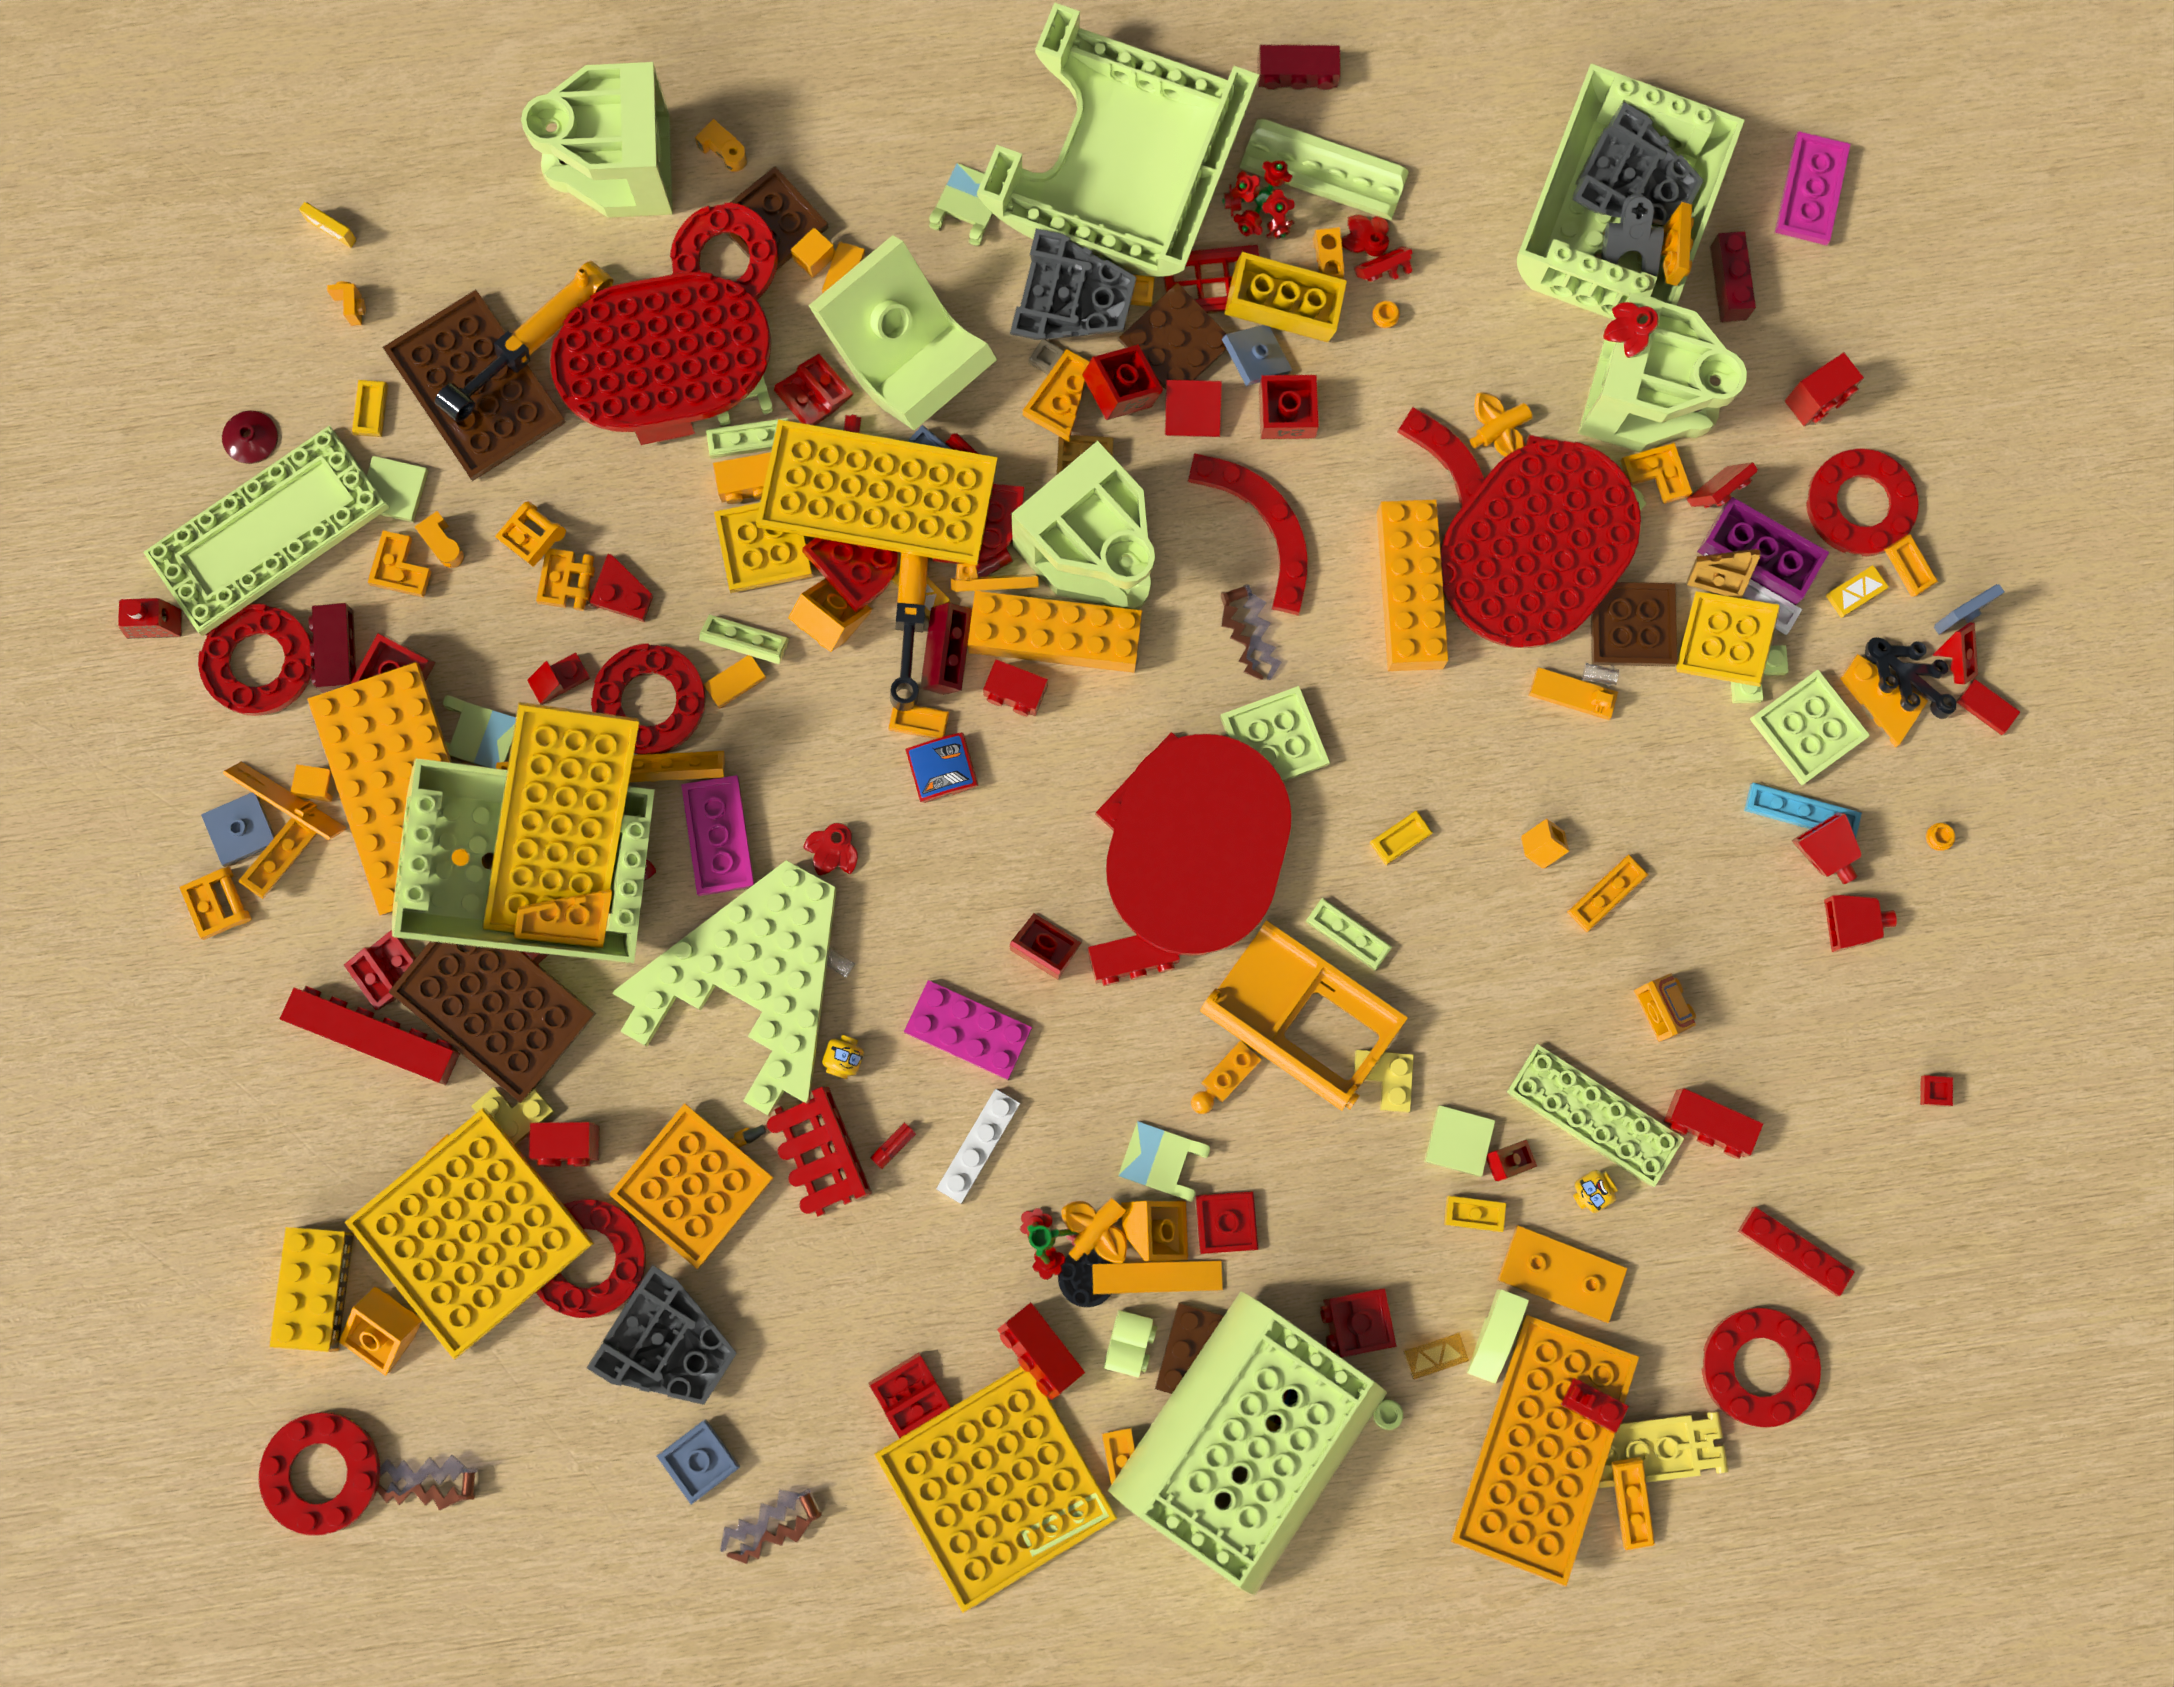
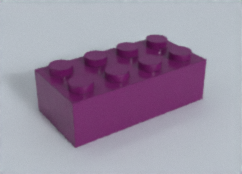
M1734 497L1723 506L1697 551L1701 555L1705 553L1712 555L1752 549L1760 550V558L1751 576V580L1794 605L1804 598L1829 554L1825 549Z

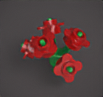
M1265 161L1262 168L1266 170L1264 179L1269 184L1268 187H1263L1260 190V178L1256 175L1248 176L1246 172L1242 171L1237 175L1235 188L1232 189V184H1229V192L1224 193L1222 203L1225 209H1230L1231 217L1238 224V229L1244 236L1262 234V219L1259 215L1262 209L1265 213H1270L1273 219L1267 223L1269 233L1266 234L1267 238L1275 236L1276 239H1280L1290 233L1291 225L1295 222L1294 220L1289 221L1286 213L1294 208L1295 202L1293 199L1285 197L1281 189H1274V186H1282L1293 178L1287 170L1288 165L1284 161H1274L1273 163ZM1255 201L1257 204L1254 211L1245 210L1242 215L1235 214L1234 216L1233 211L1242 210V202L1250 203Z

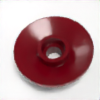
M243 411L234 415L226 423L222 432V444L226 453L235 461L243 464H255L265 460L273 453L278 442L276 425L267 415L258 411ZM251 430V434L248 437H243L246 431Z

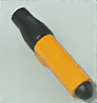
M763 1124L756 1128H744L736 1132L734 1138L730 1139V1141L740 1148L750 1144L767 1132Z

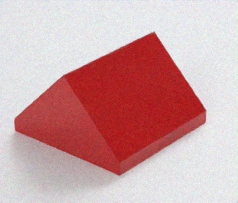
M1033 913L1011 941L1010 951L1059 980L1082 942Z

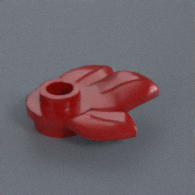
M1363 215L1348 217L1350 233L1341 237L1342 247L1353 253L1365 251L1373 257L1383 255L1389 247V238L1387 236L1389 225L1387 221L1379 216H1375L1371 220Z
M1631 302L1620 303L1612 308V313L1616 319L1607 325L1603 338L1609 342H1624L1625 355L1627 358L1639 354L1648 346L1649 334L1657 328L1659 316L1651 307L1643 306L1639 308ZM1648 316L1646 323L1639 324L1641 317Z
M833 823L825 831H814L807 837L803 848L806 851L815 853L813 865L816 873L820 876L831 872L837 866L844 872L851 874L857 865L858 852L851 844L852 833L843 823ZM834 832L841 834L842 840L840 842L833 840Z

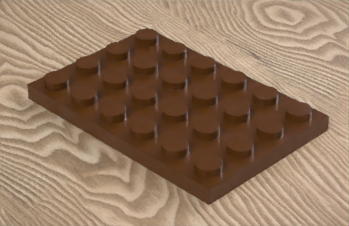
M477 290L472 291L382 347L472 481L566 423L528 365L518 373H515L507 365L471 396V399L475 402V407L472 413L461 422H455L435 404V398L444 386L454 383L458 387L464 388L498 358L494 342L505 334V331Z
M430 941L389 990L392 996L520 1103L536 1088L596 1015L595 1011L527 954L517 950Z

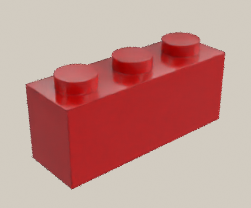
M1137 935L1088 947V955L1095 983L1102 982L1103 986L1117 984L1120 982L1119 978L1130 976L1131 980L1147 976L1146 971L1158 969V973L1167 972L1175 969L1174 964H1178L1180 961L1179 954L1158 949Z
M1685 1088L1676 1090L1663 1121L1671 1125L1670 1129L1681 1135H1687L1688 1132L1698 1137L1697 1142L1708 1147H1713L1715 1144L1724 1148L1723 1153L1735 1159H1740L1741 1156H1751L1763 1127V1123Z
M1031 1302L997 1329L1002 1343L1014 1351L1018 1356V1363L1022 1369L1031 1373L1037 1381L1036 1386L1039 1391L1051 1400L1086 1373Z

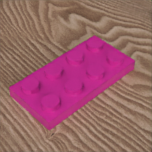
M1798 131L1794 140L1774 233L1828 245L1832 235L1851 144Z
M735 775L681 784L697 895L704 896L729 892L753 886L754 878L739 777Z
M928 980L904 1033L1009 1080L1032 1027Z

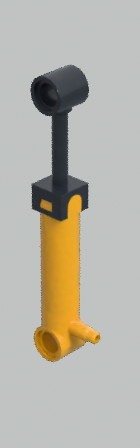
M593 261L583 264L578 269L575 278L513 333L507 331L494 342L498 358L464 388L458 387L454 383L444 386L437 394L435 404L455 422L465 420L475 407V402L471 399L475 392L506 365L515 373H518L530 362V355L564 325L563 321L575 307L579 308L591 299V295L611 287L614 281L613 278Z
M901 553L895 630L903 631L900 677L895 679L890 689V702L899 711L913 709L918 700V685L911 678L915 632H923L929 557ZM901 689H906L912 695L907 699H903L897 695V692Z

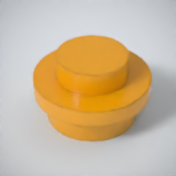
M1382 301L1374 307L1372 317L1379 327L1390 328L1398 322L1400 312L1393 302Z
M1936 823L1928 828L1926 841L1932 849L1944 851L1954 844L1955 833L1949 825Z

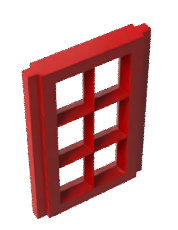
M1258 244L1191 251L1186 266L1195 267L1196 280L1174 282V275L1163 276L1165 293L1177 282L1181 286L1197 285L1198 299L1194 300L1207 313L1225 311L1233 277L1230 276L1228 262H1237L1242 252L1260 256ZM1223 264L1224 277L1202 279L1200 265ZM1225 282L1227 296L1204 298L1203 284Z

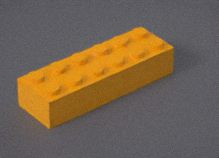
M1436 499L1381 501L1377 510L1388 671L1443 669L1448 662L1437 501Z
M975 591L968 651L971 654L1134 673L1142 610Z

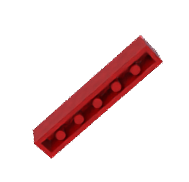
M305 986L303 991L295 987L293 988L279 1020L446 1086L460 1053L452 1050L453 1046L449 1042L437 1039L436 1043L425 1040L427 1037L426 1033L413 1028L410 1029L409 1033L399 1029L401 1023L384 1017L383 1022L373 1019V1012L358 1007L356 1012L346 1008L348 1002L331 996L330 1001L320 998L322 992Z

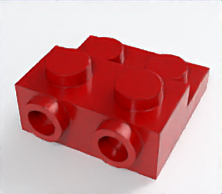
M1385 1288L1323 1299L1324 1306L1320 1307V1315L1323 1323H1328L1330 1335L1326 1336L1327 1349L1338 1357L1343 1358L1397 1347Z

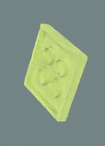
M1816 670L1750 718L1801 785L1808 782L1870 736L1819 670Z
M1299 686L1220 715L1227 736L1249 745L1263 755L1275 768L1283 782L1330 764Z

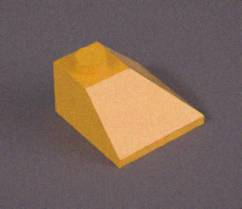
M1186 1201L1121 1203V1206L1126 1210L1121 1216L1122 1232L1144 1261L1188 1260Z

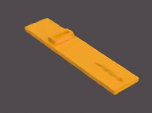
M242 761L224 770L223 774L327 840H331L346 829L344 825L316 808L317 805L313 802L302 800Z
M1222 1261L1092 1264L1093 1294L1223 1290Z

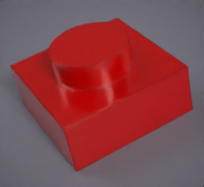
M1921 1076L1920 1105L1953 1106V1077Z

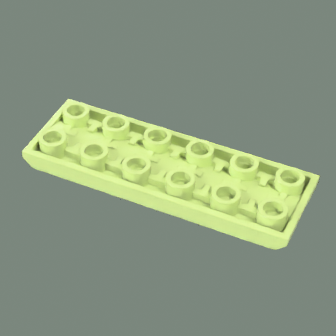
M1257 119L1239 169L1264 177L1266 170L1262 168V165L1265 161L1271 163L1274 161H1284L1288 165V172L1293 176L1290 182H1285L1284 184L1388 220L1393 218L1409 173L1403 166L1266 119Z
M1538 1044L1535 1045L1507 1090V1093L1514 1099L1653 1187L1660 1180L1684 1140L1679 1134Z

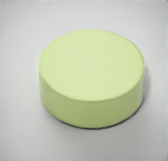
M1384 1399L1374 1412L1373 1419L1379 1427L1392 1430L1401 1424L1403 1410L1397 1402Z

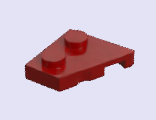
M607 554L590 600L591 606L644 622L653 599L652 593L613 555Z

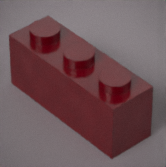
M1260 45L1257 57L1258 87H1265L1269 90H1275L1279 87H1291L1295 90L1305 88L1329 90L1337 88L1341 75L1340 45Z
M1745 231L1718 233L1710 246L1720 322L1746 321L1756 308Z
M950 602L931 607L920 689L942 695L962 691L972 609Z
M347 603L312 606V615H309L308 618L310 631L313 632L310 654L315 664V669L311 670V681L313 686H316L321 693H325L351 684L356 674L354 610Z

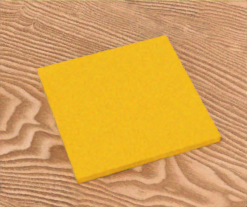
M486 1108L479 1110L345 1221V1224L454 1360L595 1244Z
M1021 1366L874 1454L962 1613L1117 1519L1048 1396L1043 1395L1036 1386L1037 1381L1030 1372H1026ZM1094 1493L1097 1494L1109 1517L1032 1557L1030 1550L1033 1548L1036 1550L1103 1515L1096 1498L1088 1502L1085 1499ZM1080 1500L1084 1502L1083 1505L1068 1511L1069 1506ZM1065 1509V1512H1066V1513H1065L1064 1515L1060 1516V1515L1057 1513V1512H1059V1511ZM1081 1511L1083 1515L1074 1517L1073 1513ZM1052 1515L1058 1517L1042 1526L1044 1519ZM1084 1518V1520H1083L1081 1523H1075V1522L1073 1521V1520H1081V1519ZM1039 1522V1528L1035 1530L1030 1528ZM1049 1525H1054L1057 1527V1531L1047 1532L1046 1528ZM1023 1530L1030 1531L1027 1533L1032 1544L1029 1548L1021 1534Z

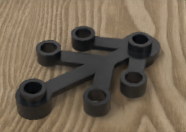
M1872 638L1866 644L1865 656L1871 663L1877 665L1880 679L1878 686L1881 691L1891 693L1899 684L1901 693L1900 705L1904 710L1911 712L1921 702L1919 696L1912 691L1911 685H1913L1932 701L1930 710L1937 718L1946 719L1956 710V700L1952 695L1940 694L1918 676H1932L1933 678L1940 679L1948 672L1946 662L1938 659L1932 664L1903 663L1897 657H1909L1912 660L1918 661L1927 652L1925 645L1916 641L1910 646L1890 645L1883 638ZM1889 666L1896 671L1897 678L1890 674Z

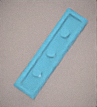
M1756 783L1750 784L1744 809L1746 812L1807 829L1813 828L1837 812L1843 813L1848 818L1855 838L1857 837L1862 815L1861 812Z

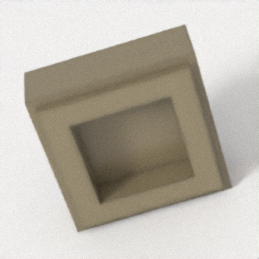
M1046 339L1041 340L1029 358L1028 363L1048 375L1065 351Z

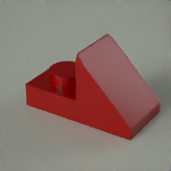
M1972 622L1956 631L1933 654V656L1952 657L1951 671L1954 674V684L1965 685L1978 676L1975 623Z
M575 652L553 665L545 661L527 681L540 705H543L591 678L578 654Z
M1527 1139L1488 1153L1486 1158L1493 1178L1498 1182L1537 1167Z

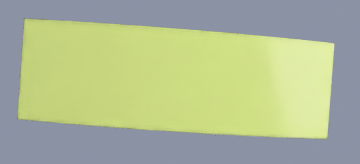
M1501 1289L1496 1291L1489 1315L1485 1317L1467 1371L1468 1374L1496 1383L1517 1335L1529 1301L1528 1299Z

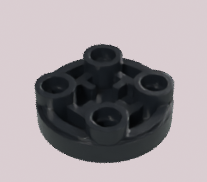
M1095 1249L1089 1255L1084 1253L1078 1261L1068 1255L1065 1258V1263L1060 1266L1062 1272L1058 1275L1059 1288L1069 1302L1079 1307L1098 1306L1111 1296V1294H1093L1092 1264H1113L1099 1256Z

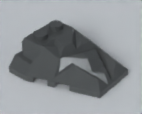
M1624 102L1612 117L1609 125L1600 134L1576 181L1577 187L1572 200L1594 213L1621 218L1624 200L1632 194H1641L1653 204L1652 225L1664 227L1681 202L1692 204L1704 180L1682 155L1678 156L1668 145L1670 141L1665 135L1661 137L1651 126L1653 121L1647 115ZM1638 203V206L1632 208V211L1637 216L1638 212L1643 211L1644 207Z
M1036 228L1030 251L1031 265L1021 305L1016 307L1010 334L1034 340L1123 332L1137 280L1136 277L1112 262L1104 261L1093 255L1092 251L1088 248L1076 245L1064 234Z
M652 1265L604 1337L586 1369L614 1385L638 1388L640 1391H651L667 1395V1397L705 1405L737 1352L704 1314L680 1282Z

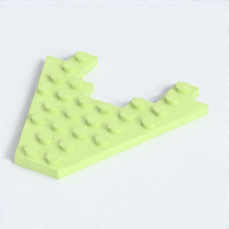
M787 860L614 990L613 994L635 1006L620 1032L648 1047L676 997L702 1010L713 989L717 986L762 1011L748 1037L772 1050L743 1102L768 1116L772 1114L784 1091L808 1104L811 1095L837 889Z

